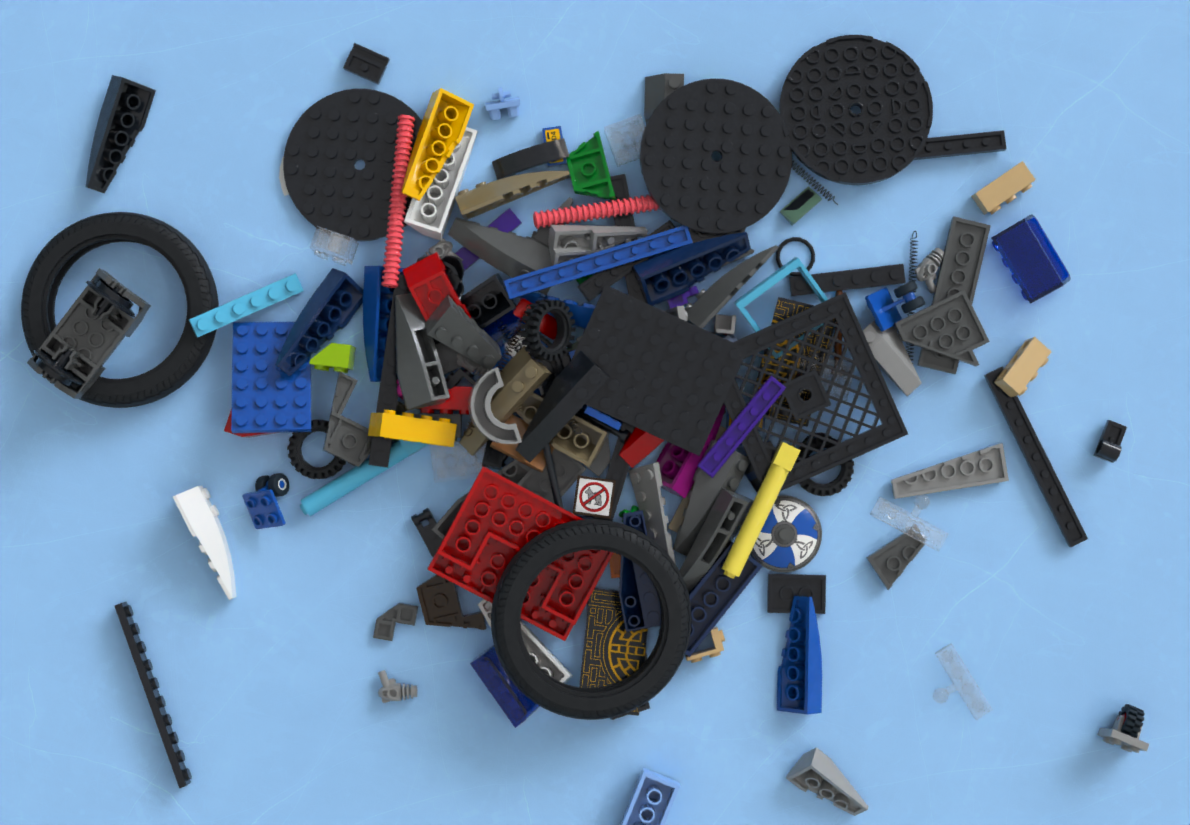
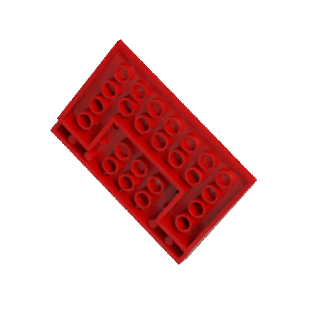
M483 466L427 570L493 603L496 587L505 568L526 543L554 526L584 519ZM582 550L564 555L549 564L530 585L522 605L521 619L566 641L610 561L613 552Z

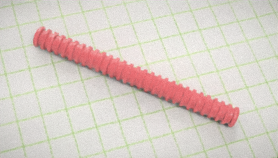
M410 115L398 116L399 122H397V126L399 127L396 129L398 132L396 134L397 139L395 140L397 144L395 146L396 151L394 152L396 157L393 159L395 161L393 163L395 169L392 170L394 173L392 175L393 181H391L393 185L391 187L392 192L390 193L392 198L389 200L391 202L389 205L390 210L388 211V214H390L388 216L389 222L387 223L389 228L386 230L388 232L386 234L388 240L385 241L387 244L385 246L386 252H384L386 256L384 258L385 264H383L385 270L382 271L384 274L382 279L384 281L381 282V285L387 288L399 287L397 283L399 281L398 275H400L398 269L401 267L399 265L401 263L399 257H402L400 253L402 251L401 246L403 245V242H401L403 239L402 234L404 233L402 228L405 226L403 224L405 220L403 216L406 215L404 210H406L405 204H407L405 200L407 195L401 192L410 160L409 157H411L410 151H412V147L410 146L413 144L411 141L413 135L411 134L414 133L412 128H414L413 122L415 121V118Z
M648 194L646 197L641 195L640 198L635 196L634 199L629 197L628 200L623 198L621 201L617 199L616 201L611 200V202H599V204L595 202L593 205L588 203L587 206L582 204L581 207L576 205L575 208L570 206L568 209L564 207L562 210L561 208H558V210L552 209V211L546 210V212L542 210L540 213L535 211L533 220L535 227L539 229L540 226L545 228L547 225L550 227L553 224L563 225V223L569 224V222L573 224L575 221L579 223L581 220L586 222L587 219L592 221L593 218L598 220L599 217L604 219L606 216L610 218L611 216L616 217V215H628V213L632 215L634 212L639 214L640 211L645 213L646 210L651 212L652 209L657 211L660 208Z

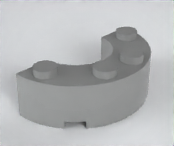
M496 367L484 373L473 385L468 401L469 415L475 428L487 439L501 444L521 443L522 440L517 425L500 422L491 411L490 403L493 394L497 389L504 386L499 369Z

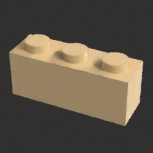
M1022 161L971 197L984 215L988 212L992 215L1001 209V203L1006 201L1008 204L1017 198L1015 195L1021 190L1024 193L1033 187L1031 183L1036 179Z
M1036 337L1025 340L994 383L1010 397L1022 395L1027 390L1026 385L1029 381L1034 380L1038 375V369L1048 362L1049 359L1047 357L1051 351Z

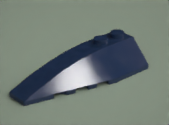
M746 232L724 235L670 250L636 264L633 268L647 304L654 306L690 290L689 287L696 282H702L705 280V276L713 271L714 273L717 272L723 264L734 261L749 251L751 247Z

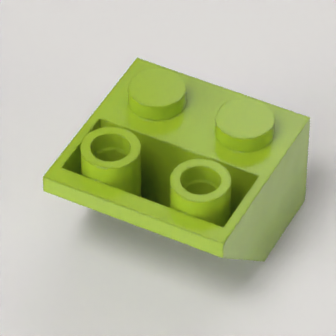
M330 343L310 359L309 364L314 365V369L329 371V368H334L333 371L348 373V370H353L356 347Z

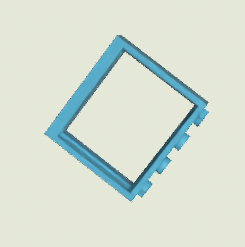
M794 257L733 302L755 332L761 329L748 313L745 306L795 269H798L821 303L828 300L798 257ZM823 324L818 325V326L812 328V330H815V331H816V330H817L818 328H820ZM805 333L797 339L803 340ZM793 341L788 350L798 344V342ZM773 349L772 355L777 359L782 356L784 351L776 353Z

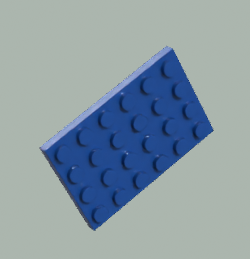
M233 322L232 433L311 432V364H309L311 355L307 357L308 360L291 376L285 374L275 365L295 322Z

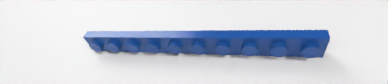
M683 225L504 280L503 283L508 298L511 300L692 244L693 241L688 227Z

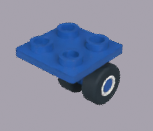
M910 281L894 289L897 298L903 296L902 299L896 302L893 301L887 287L865 297L867 306L871 310L875 323L881 332L895 326L894 323L902 320L896 305L905 302V304L901 305L905 314L925 305L923 297L919 296L916 298L913 292L918 288L915 281Z
M282 473L273 474L270 478L268 475L259 477L255 484L256 492L242 495L255 528L263 529L285 525L286 522L275 496H284L288 493V478Z

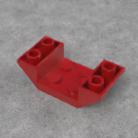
M438 252L403 269L408 288L425 321L429 319L447 295L471 318L465 304L461 303L444 270L446 268Z

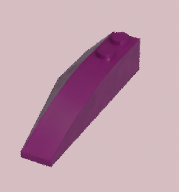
M724 403L700 456L670 442H667L656 461L659 462L663 485L660 486L661 488L674 495L686 498L695 482L693 477L698 468L697 465L702 460L711 440L716 438L725 411Z

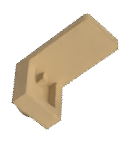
M717 626L710 631L714 647L695 652L690 657L685 655L686 660H691V663L701 661L703 656L709 655L711 658L721 655L720 652L724 651L722 642L725 641L723 631H718Z

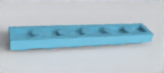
M296 273L195 316L189 319V322L196 337H200L304 290Z

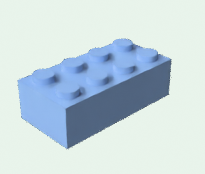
M643 768L620 825H664L679 790V782Z

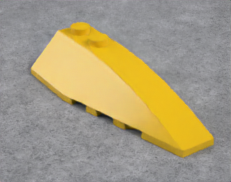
M442 88L432 93L414 143L401 193L420 201L437 173L440 172L446 160L462 140L474 104Z

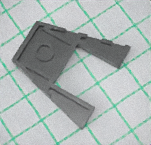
M340 372L338 374L323 451L359 467L370 454L372 436H368V428L341 415L357 380ZM397 401L396 415L402 416V412L406 411L405 404Z

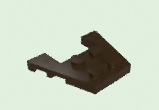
M436 574L417 586L416 589L426 625L478 628L480 630L487 628L482 611L463 615L454 583Z

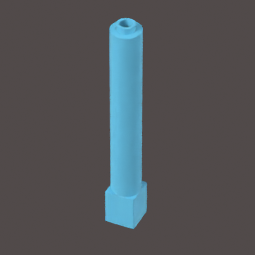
M403 440L396 441L391 444L388 468L368 465V458L359 467L355 466L301 499L302 504L299 506L305 515H314L429 444Z

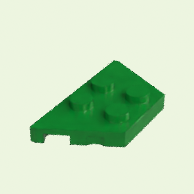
M597 131L593 134L594 137L586 143L583 142L578 146L577 150L569 154L570 157L566 158L575 194L615 200L616 197L600 133Z

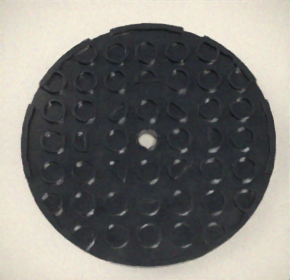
M844 35L828 39L826 42L812 47L797 60L788 73L782 87L779 114L784 121L782 127L785 137H790L791 143L789 146L793 154L805 167L832 182L846 185H867L893 177L916 158L927 140L932 125L933 102L929 85L921 74L920 68L904 51L887 41L883 42L874 39L872 36ZM852 106H859L861 113L858 115L852 113L850 110Z
M703 79L684 85L672 92L651 114L643 131L640 144L641 173L654 202L673 221L702 233H730L746 228L762 219L780 200L791 173L792 149L789 146L791 141L789 136L785 137L782 127L784 121L779 112L758 91L733 80ZM713 151L719 152L722 156L719 162L712 159Z
M349 89L335 92L322 98L309 107L298 119L291 130L284 151V179L296 208L316 228L333 237L349 241H372L385 237L388 234L386 230L389 228L387 223L389 222L388 216H390L388 214L390 210L389 205L391 204L389 200L392 198L390 196L392 192L391 187L393 186L391 184V181H393L392 175H394L392 170L395 169L393 167V163H395L393 159L396 157L394 152L397 145L395 140L398 133L396 129L399 127L397 126V122H399L398 116L410 115L415 118L413 122L414 128H412L414 133L411 134L413 135L411 140L413 144L410 146L412 150L422 123L419 116L404 102L377 90ZM358 160L365 162V167L362 170L355 168V163ZM409 196L405 198L407 204H405L406 210H404V212L406 214L412 201V198Z

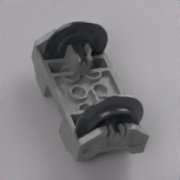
M100 268L97 270L94 278L86 282L87 287L41 347L34 349V356L27 362L35 372L42 374L43 378H47L56 388L74 399H80L106 369L103 367L104 363L124 337L132 335L151 307L150 304ZM132 302L139 306V312L136 316L131 310V307L134 305ZM77 383L81 386L74 388L72 384Z

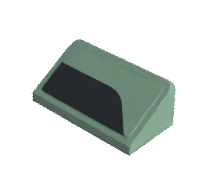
M808 186L786 205L780 213L793 226L817 205L822 198Z

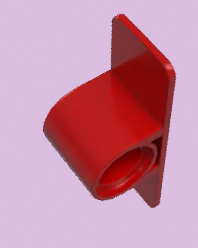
M522 298L514 309L513 314L521 319L523 317L522 314H525L524 311L531 309L529 304L532 303ZM546 314L541 320L539 331L552 340L555 339L557 334V323L555 318Z

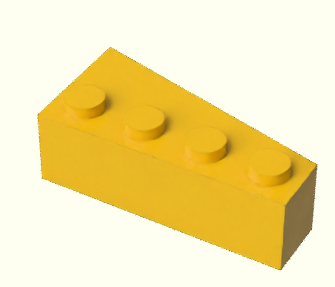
M385 409L383 413H371L368 436L454 447L457 424L450 423L451 419L439 418V421H434L432 416L421 415V418H414L413 413L402 412L401 416L395 415L396 411Z

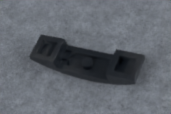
M562 138L519 150L492 161L497 180L570 156L565 139Z

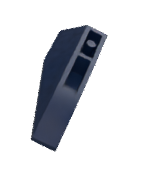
M643 510L623 514L624 525L647 535ZM621 555L619 597L626 632L660 626L661 607L657 591L651 579L636 563Z

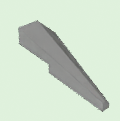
M550 225L548 245L551 264L553 266L615 247V245L623 242L628 243L631 242V239L639 236L646 237L648 230L645 227Z

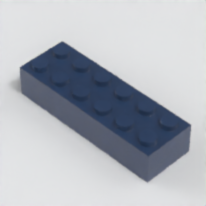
M732 541L689 593L691 632L685 653L689 657L762 568L761 564L749 556L739 577L735 576L733 579L724 575L725 570L721 568L733 545Z

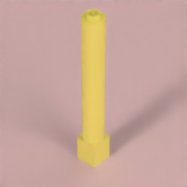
M780 442L771 461L770 468L721 568L725 570L724 575L733 579L735 576H740L789 471L791 472L801 450L787 443Z

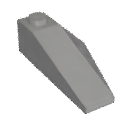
M873 321L862 331L878 367L906 396H909L922 383L894 326L881 332L875 321Z
M817 747L804 753L786 776V779L805 792L810 790L817 794V798L821 800L826 798L832 801L834 806L854 816L868 810V805L831 758Z

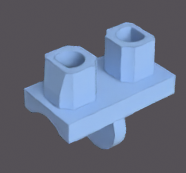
M498 87L499 93L492 94V100H500L485 103L486 111H489L491 120L501 119V108L508 109L509 117L519 116V97L504 99L511 97L510 91L503 92L502 87Z

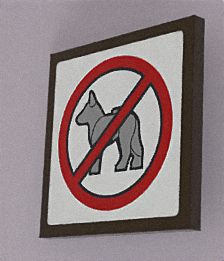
M578 475L573 514L611 519L616 480Z

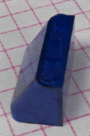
M1034 215L1027 216L991 237L994 249L1002 255L1003 264L1005 267H1009L1012 272L1013 281L1019 284L1022 289L1021 294L1026 301L1028 300L1030 304L1064 286L1071 280L1068 270Z
M494 644L472 659L471 666L515 728L540 707L526 697L510 680L499 661Z

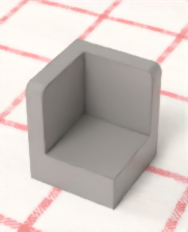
M716 314L714 334L733 336L736 315Z

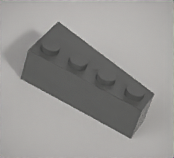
M449 295L444 298L425 322L427 335L488 370H491L502 357L499 345Z

